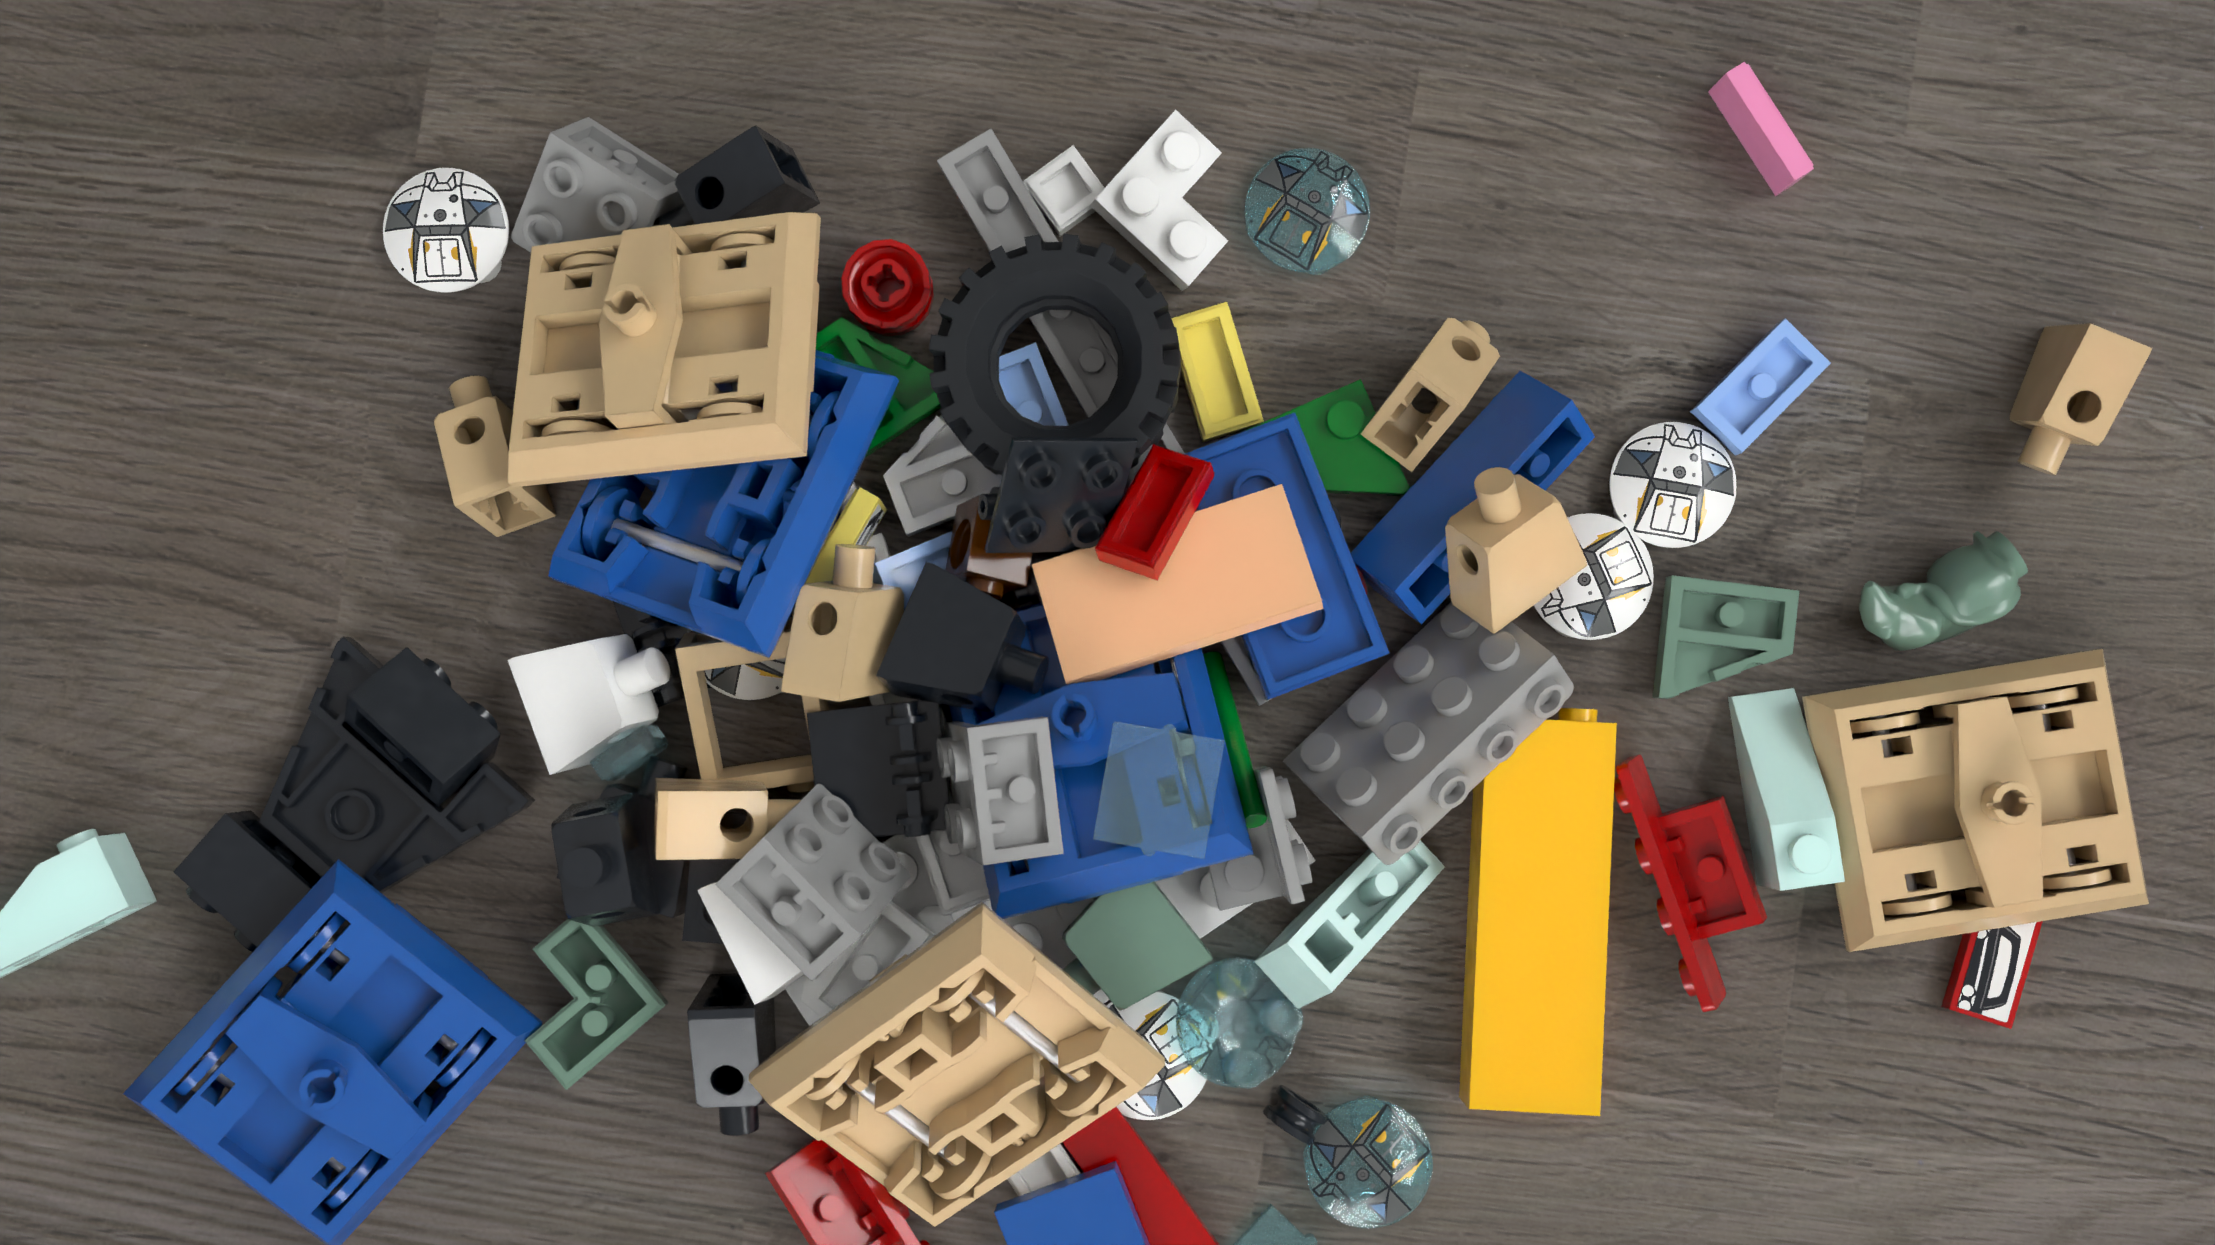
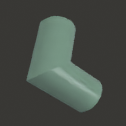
M567 919L532 950L574 999L529 1036L525 1042L567 1090L666 1006L668 1001L603 925L592 927Z

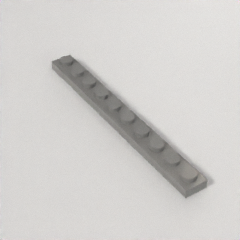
M992 129L987 130L937 160L941 171L989 252L1001 245L1005 252L1026 246L1024 237L1038 234L1042 242H1059ZM1046 310L1029 317L1088 418L1091 417L1108 400L1117 380L1118 355L1110 335L1094 319L1073 310ZM1166 423L1163 428L1164 435L1157 443V446L1185 454ZM1153 444L1138 458L1139 464L1130 470L1127 480L1128 487H1130ZM1241 635L1221 641L1257 705L1261 706L1267 701Z

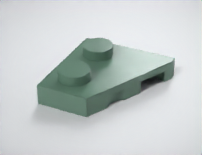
M1674 575L1666 577L1653 698L1669 699L1680 695L1679 693L1739 674L1743 670L1792 655L1799 591Z

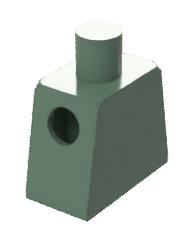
M1156 882L1094 897L1062 935L1066 945L1077 957L1064 967L1063 970L1092 995L1102 989L1119 1011L1181 979L1213 959L1209 949Z

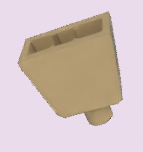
M1447 318L1364 428L1361 435L1412 472L1465 409L1499 359L1498 350L1490 344V337L1485 328L1473 321L1459 322L1455 318ZM1422 388L1431 391L1438 401L1430 414L1420 413L1411 404Z
M2091 323L2044 327L2010 413V421L2032 430L2018 462L2034 470L2056 476L2070 444L2098 446L2106 437L2147 361L2152 348Z
M470 376L459 379L451 384L449 390L455 408L438 414L434 419V425L455 507L496 537L555 517L556 513L546 484L512 487L508 484V452L513 411L498 397L492 396L486 377Z
M1502 467L1487 469L1476 477L1474 487L1477 499L1450 517L1445 526L1452 605L1493 634L1497 633L1587 566L1583 551L1564 509L1556 497L1521 475H1514L1509 469Z
M836 544L833 581L805 583L801 587L795 604L781 692L836 702L890 692L876 674L904 613V593L899 587L873 583L876 548L864 545Z
M656 778L654 813L655 859H741L801 800L768 799L767 788L763 782ZM731 809H744L747 811V818L742 826L736 829H727L720 825L721 819L727 811Z

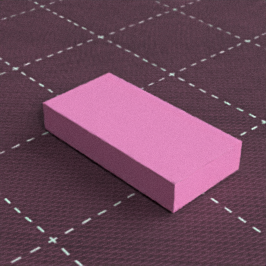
M1745 61L1725 73L1708 91L1775 196L1793 186L1814 169L1812 161L1749 64H1746Z

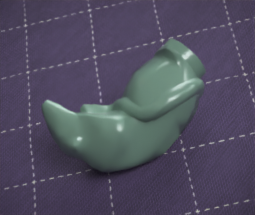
M1979 531L1973 533L1974 543L1972 545L1948 551L1932 564L1927 572V583H1902L1899 586L1883 587L1873 581L1865 583L1861 591L1859 603L1860 616L1866 630L1878 636L1883 643L1894 650L1905 651L1956 637L1976 626L1992 622L2009 613L2020 600L2021 590L2018 586V579L2028 573V568L2019 552L2003 534L1995 531L1988 537H1985Z

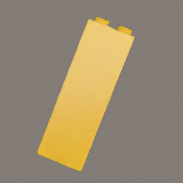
M1560 708L1558 720H1545L1516 748L1506 761L1500 763L1473 788L1459 1098L1469 1109L1600 1116L1617 723L1597 722L1598 710Z

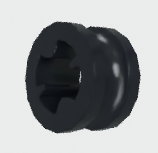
M1280 1085L1276 1090V1093L1279 1095L1278 1102L1274 1106L1267 1105L1263 1114L1293 1137L1308 1145H1312L1316 1139L1313 1135L1314 1127L1318 1124L1325 1125L1329 1117L1298 1093Z

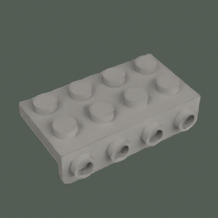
M1450 602L1294 749L1283 762L1299 780L1369 847L1382 863L1391 865L1398 861L1405 853L1415 848L1421 838L1452 808L1460 805L1466 799L1469 792L1494 768L1506 761L1516 748L1547 718L1556 714L1564 702L1571 696L1574 685L1555 655L1513 622H1510L1493 634Z

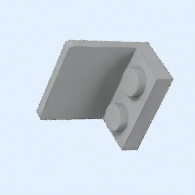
M590 117L584 118L550 132L513 228L511 239L531 253L532 246L621 235L623 230L652 227L656 218L684 203L674 181L679 174Z
M1041 716L980 725L961 721L945 722L946 737L937 738L936 752L941 777L951 778L953 803L944 805V821L949 843H958L961 853L981 865L1064 854L1048 717Z
M1264 765L1253 768L1267 816V821L1263 825L1256 828H1248L1254 854L1208 866L1220 911L1284 896L1290 904L1304 902L1305 899L1301 885L1312 883L1311 870L1303 843L1299 844L1297 839L1290 841L1285 819L1296 817L1295 804L1288 779L1282 778V776L1275 777L1273 769Z
M817 784L715 885L813 981L863 935L909 880L910 873L900 863L895 852L887 845L879 842L853 816L850 807L842 799L832 795L822 784Z

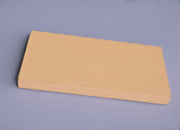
M1282 484L1196 511L1158 581L1099 561L1095 551L1096 546L1086 549L1081 548L1032 564L1067 685L1099 681L1323 609L1322 599Z

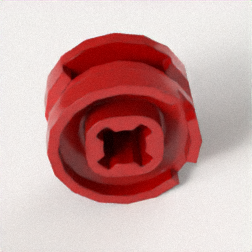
M893 239L873 240L858 248L846 262L841 277L842 294L855 319L869 331L883 336L903 335L917 328L929 315L934 300L933 280L921 255L908 244Z

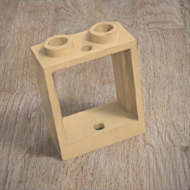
M790 617L770 658L699 632L685 633L676 646L675 651L701 779L763 782L766 788L787 786L790 792H805L815 787L811 755L723 768L704 670L786 658L793 617ZM801 695L807 729V713L829 710L828 700Z

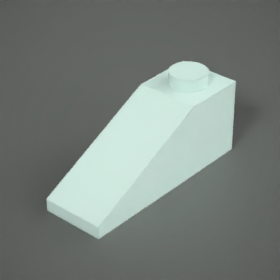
M1788 688L1728 697L1757 885L1783 891L1845 882L1835 815L1795 689Z
M96 829L80 832L56 845L60 854L35 866L0 912V978L157 901L125 833L99 836Z
M1421 840L1415 848L1405 853L1398 861L1391 865L1382 863L1368 849L1305 908L1254 962L1297 1009L1332 993L1445 866Z

